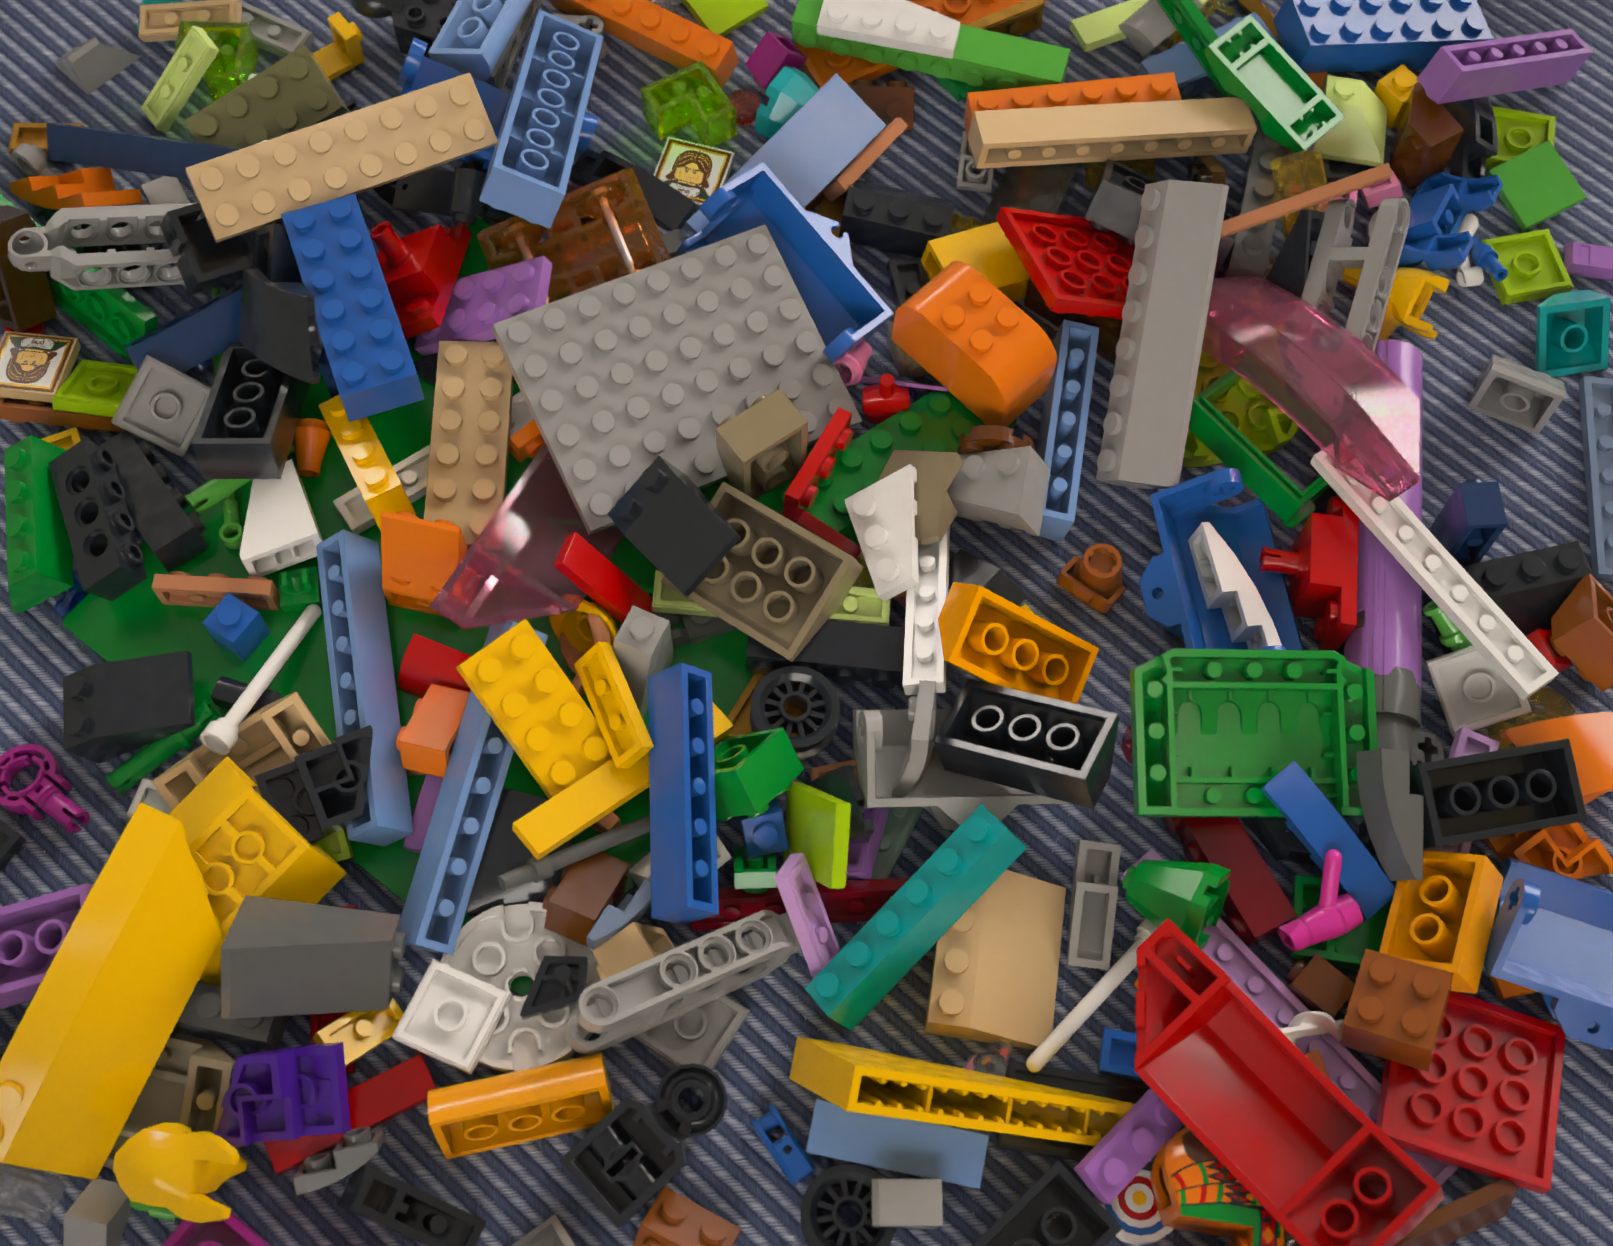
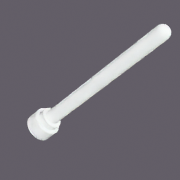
M317 604L307 606L225 717H220L207 725L201 733L200 739L208 749L220 755L229 754L238 741V726L320 617L321 608Z
M1145 918L1136 928L1137 934L1134 937L1136 942L1027 1058L1026 1066L1029 1071H1040L1137 966V948L1157 929L1149 920Z

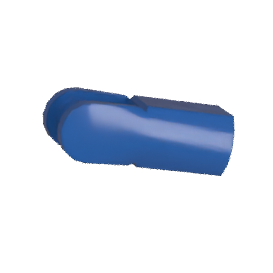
M771 1104L767 1107L769 1112L757 1120L753 1117L749 1122L794 1187L812 1175L817 1168L777 1109ZM779 1126L785 1136L772 1144L766 1134Z

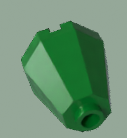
M1144 859L1138 863L1137 867L1132 865L1129 867L1124 877L1122 888L1127 890V902L1155 927L1158 928L1169 918L1202 950L1211 937L1203 933L1205 928H1209L1210 925L1216 927L1230 888V880H1227V878L1231 875V870L1213 863Z

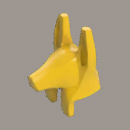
M1416 267L1397 268L1378 340H1387L1398 326H1403L1408 331L1423 338L1435 340L1438 332L1433 330L1434 326L1420 320L1433 292L1445 294L1450 280L1425 269ZM1345 268L1341 280L1357 288L1362 269Z
M167 1122L142 1129L129 1138L116 1152L113 1161V1171L118 1184L131 1201L150 1206L165 1207L181 1219L196 1223L217 1222L230 1217V1208L212 1200L206 1194L216 1191L222 1183L245 1172L247 1169L245 1159L222 1137L211 1132H193L186 1125Z

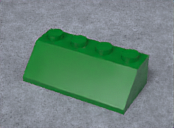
M32 435L4 450L5 530L7 536L6 565L12 610L17 614L74 587L73 551L48 464L67 450Z

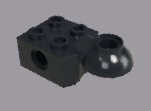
M351 0V5L357 13L368 18L378 19L391 16L400 53L407 55L413 38H417L428 43L424 56L431 59L428 52L458 0Z
M695 1063L679 1065L668 1072L658 1087L656 1101L653 1104L634 1098H625L559 1161L616 1227L620 1228L689 1164L685 1140L688 1137L705 1135L717 1127L724 1117L728 1102L726 1087L719 1075L707 1066ZM691 1087L699 1089L704 1097L703 1106L696 1113L686 1111L681 1103L682 1094Z

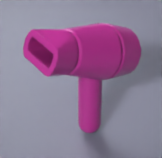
M1331 849L1325 854L1319 904L1298 917V919L1278 927L1283 944L1293 952L1343 936L1363 923L1362 911L1357 901L1347 893L1338 896L1342 854L1336 849Z

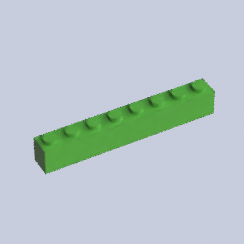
M799 0L792 18V42L806 48H818L834 52L837 55H848L865 59L872 63H883L906 71L913 70L930 74L937 78H948L965 82L971 86H982L995 90L1063 83L1071 50L960 24L953 59L819 35L817 34V23L824 0Z

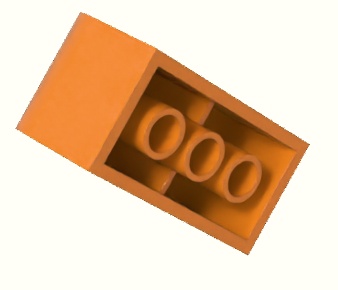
M960 261L951 262L898 307L895 312L891 340L941 385L947 387L950 393L986 425L1007 427L1049 389L1057 364V354L1050 338L1031 317L970 265Z

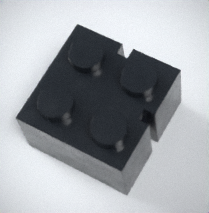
M199 203L168 211L164 216L160 227L173 257L181 255L176 264L189 295L243 279V268H252L255 230L216 243Z

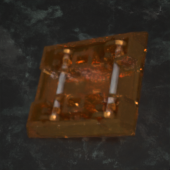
M633 168L621 170L565 194L550 229L539 224H532L519 216H514L488 227L476 235L489 270L522 262V258L526 261L545 256L553 264L546 304L671 259ZM587 216L595 218V220L584 225L581 221L582 218ZM548 234L549 240L539 243L542 235Z

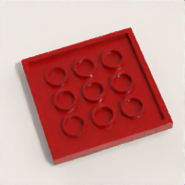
M1001 207L996 220L1050 311L1059 314L1075 313L1084 314L1089 317L1103 316L1123 320L1122 310L1126 303L1129 285L1128 274L1132 266L1135 246L1125 242L1121 238L1122 235L1114 231L1108 230L1104 232L1092 227L1089 224V220L1083 217Z
M1450 991V997L1429 1072L1385 1059L1376 1125L1399 1147L1498 1180H1510L1516 1186L1544 1194L1551 1190L1565 1034L1558 1025L1465 994Z

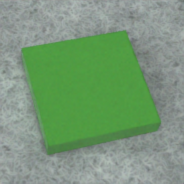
M1549 140L1490 169L1485 175L1489 177L1498 174L1503 184L1498 196L1522 232L1582 203L1587 197Z

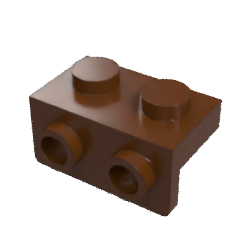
M856 79L853 80V85H848L886 125L896 117H901L908 125L904 131H913L915 88L907 87V82L888 81L887 86H873L872 80Z

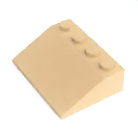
M1007 869L935 943L924 1033L1033 1050L1038 1048L1053 1031L1066 897L1065 887Z

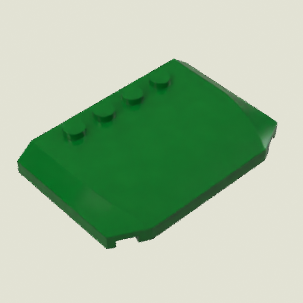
M1177 648L1130 670L1134 816L1285 818L1260 788L1287 765L1295 761L1342 818L1364 817L1357 782L1356 752L1378 749L1374 671L1366 667L1362 669L1346 661L1345 656L1335 651Z

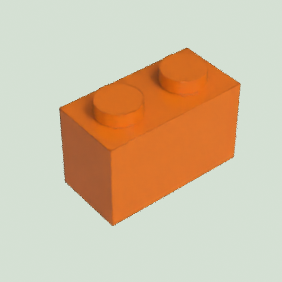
M431 684L424 697L416 701L413 716L407 726H403L399 730L396 739V748L400 750L404 769L444 778L470 692Z

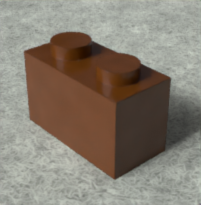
M599 852L564 867L561 875L562 881L558 887L552 885L549 888L543 901L542 908L547 910L544 928L587 946V936L608 904L616 907L624 894L631 863L607 853Z

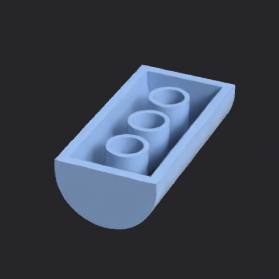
M458 0L428 52L432 60L464 74L470 72L473 78L483 82L487 81L532 0Z

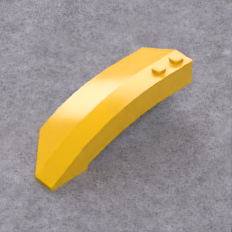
M142 802L137 806L88 894L0 1061V1163L94 1180L98 1178L223 934L217 917L215 918L209 903L208 891L197 861L194 862L188 847L187 835L182 821Z

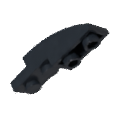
M1489 97L1444 103V108L1464 129L1452 154L1450 175L1462 178H1484L1486 159L1498 155L1496 120Z
M587 148L571 168L569 180L573 184L595 194L606 195L607 199L622 205L627 213L670 232L678 228L681 231L698 207L695 202L664 181L605 150L600 154Z

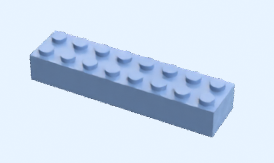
M538 10L524 46L498 134V141L493 151L479 201L489 204L497 210H504L524 218L532 224L551 228L566 193L603 36L543 10Z

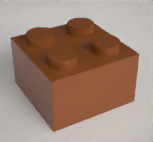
M1365 949L1344 1018L1341 1045L1429 1072L1450 997L1453 973Z

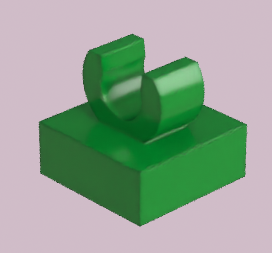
M317 566L278 571L280 607L283 613L305 610L310 604H317L320 608L323 607L319 569Z

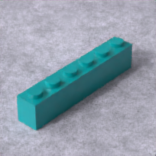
M980 804L804 989L829 1018L852 1031L1023 853L1027 846L984 805Z

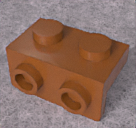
M664 1187L642 1221L633 1246H734L742 1228Z

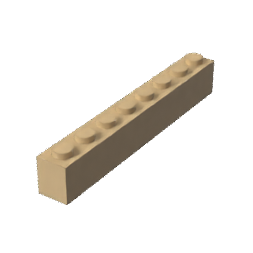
M1238 97L974 111L968 139L976 169L1101 162L1107 161L1108 158L1118 161L1247 153L1257 127L1251 110L1244 100Z

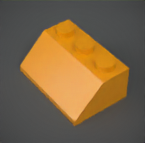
M1423 850V880L1397 881L1379 952L1453 973L1451 991L1477 994L1504 879L1486 855Z

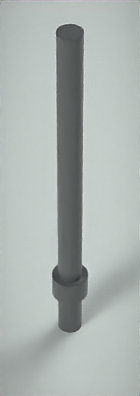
M650 814L548 856L546 855L540 860L531 857L527 859L526 865L499 875V885L505 892L532 880L538 883L552 877L554 871L648 833L650 832Z

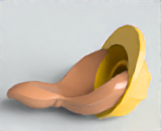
M565 595L555 600L550 607L549 620L560 642L562 656L570 670L576 674L571 683L579 695L582 696L586 693L574 663L598 641L609 642L613 648L614 639L619 630L612 615L597 603H590L578 596Z

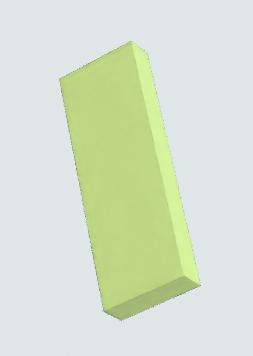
M191 27L141 107L159 131L168 132L219 52L217 46L200 27Z

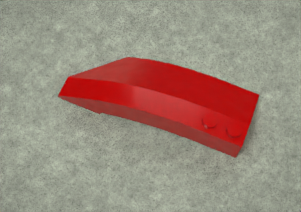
M1169 918L1137 948L1138 991H1136L1135 1026L1137 1028V1053H1135V1072L1301 1246H1394L1409 1234L1444 1199L1442 1187L1365 1115L1232 981L1231 977Z

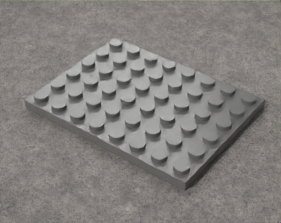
M766 224L494 323L492 326V332L588 535L615 525L608 515L609 511L658 456H661L687 475L699 490L728 479L717 451L716 428L728 416L739 415L750 408L752 403L762 395L769 396L778 389L782 390L808 421L807 446L818 441L838 407L852 413L850 428L858 426L862 421L835 364H832L823 354L826 346Z

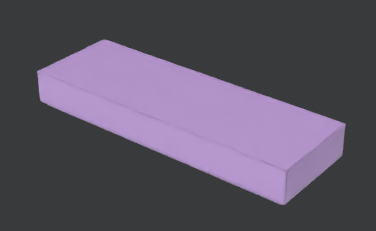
M795 853L789 855L774 879L811 976L814 979L841 950L806 856H804V853Z

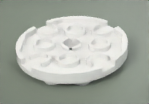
M528 901L529 904H515L505 907L502 904L482 912L460 929L453 955L443 954L440 962L510 993L511 998L478 1061L479 1064L501 1072L510 1073L561 1062L576 1052L567 1042L566 1028L576 1011L577 1004L522 1019L520 1012L527 995L522 997L512 995L510 986L514 979L520 976H528L534 981L544 956H578L588 958L586 988L602 980L596 970V965L599 963L592 949L544 928L547 910L543 909V903ZM602 998L591 999L587 1002V1006ZM580 1024L577 1025V1032L580 1037L588 1040L593 1032L582 1028Z

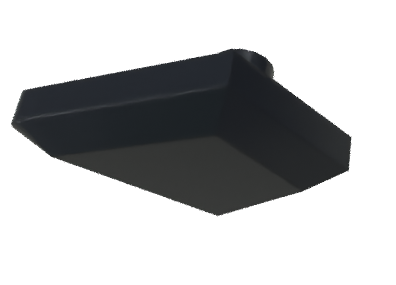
M544 956L520 1012L521 1018L527 1019L577 1004L580 995L586 989L588 958L578 956Z

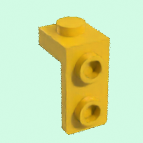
M340 12L327 18L334 42L313 53L330 81L365 61L360 44L363 36L359 28L353 21L348 23Z

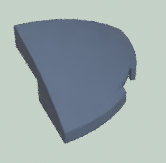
M644 880L634 896L627 893L618 908L608 904L587 936L588 948L595 950L632 922L638 923L651 907V882Z

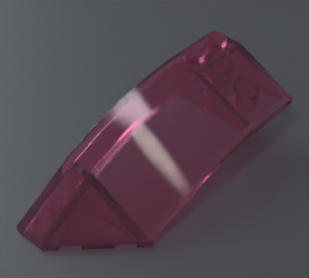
M1260 275L1213 279L1202 351L1225 364L1275 403L1332 459V464L1335 468L1388 502L1419 482L1420 400L1388 365L1335 320L1308 302Z

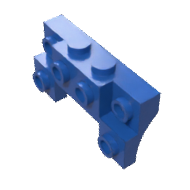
M1440 172L1423 178L1409 203L1410 223L1398 268L1404 266L1416 267L1425 261L1429 270L1433 272L1442 268L1447 270L1454 269L1463 264L1474 244V240L1469 231L1457 233L1467 212L1473 210L1481 212L1490 208L1495 203L1503 187L1498 174L1484 178H1462Z

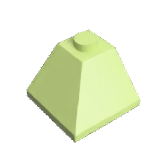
M1327 75L1322 92L1344 114L1345 118L1313 144L1312 157L1375 167L1383 165L1388 108L1363 80Z

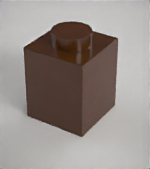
M1318 953L1308 963L1300 958L1285 976L1291 982L1287 988L1309 1011L1324 1012L1332 1018L1352 995L1355 986L1351 980Z

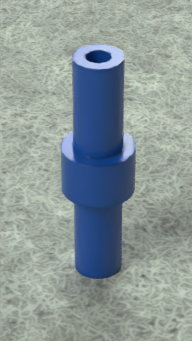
M1474 234L1472 236L1474 244L1470 249L1472 260L1482 270H1487L1496 281L1504 280L1508 275V271L1498 261V254L1490 245L1483 244Z

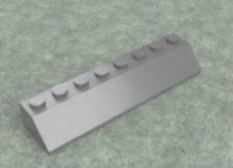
M1170 179L1145 185L1141 198L1142 208L1139 226L1134 239V256L1128 274L1129 285L1126 303L1122 310L1123 321L1120 339L1116 346L1114 374L1109 387L1108 410L1103 422L1104 434L1101 451L1097 458V481L1130 489H1167L1179 484L1229 189L1227 185Z

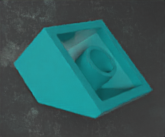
M1587 289L1554 294L1537 306L1535 371L1555 377L1608 369L1611 298Z

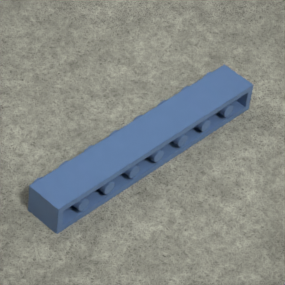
M343 529L316 546L336 734L339 737L369 725L373 729L364 814L362 818L347 826L348 840L385 847L413 834L414 831L406 769L402 766L400 750L396 748V739L401 725L385 594L382 589L379 545L377 541Z
M509 621L491 624L484 647L515 626L517 622ZM534 630L545 645L548 635ZM470 690L400 918V932L407 935L406 945L447 955H453L514 751L472 690Z

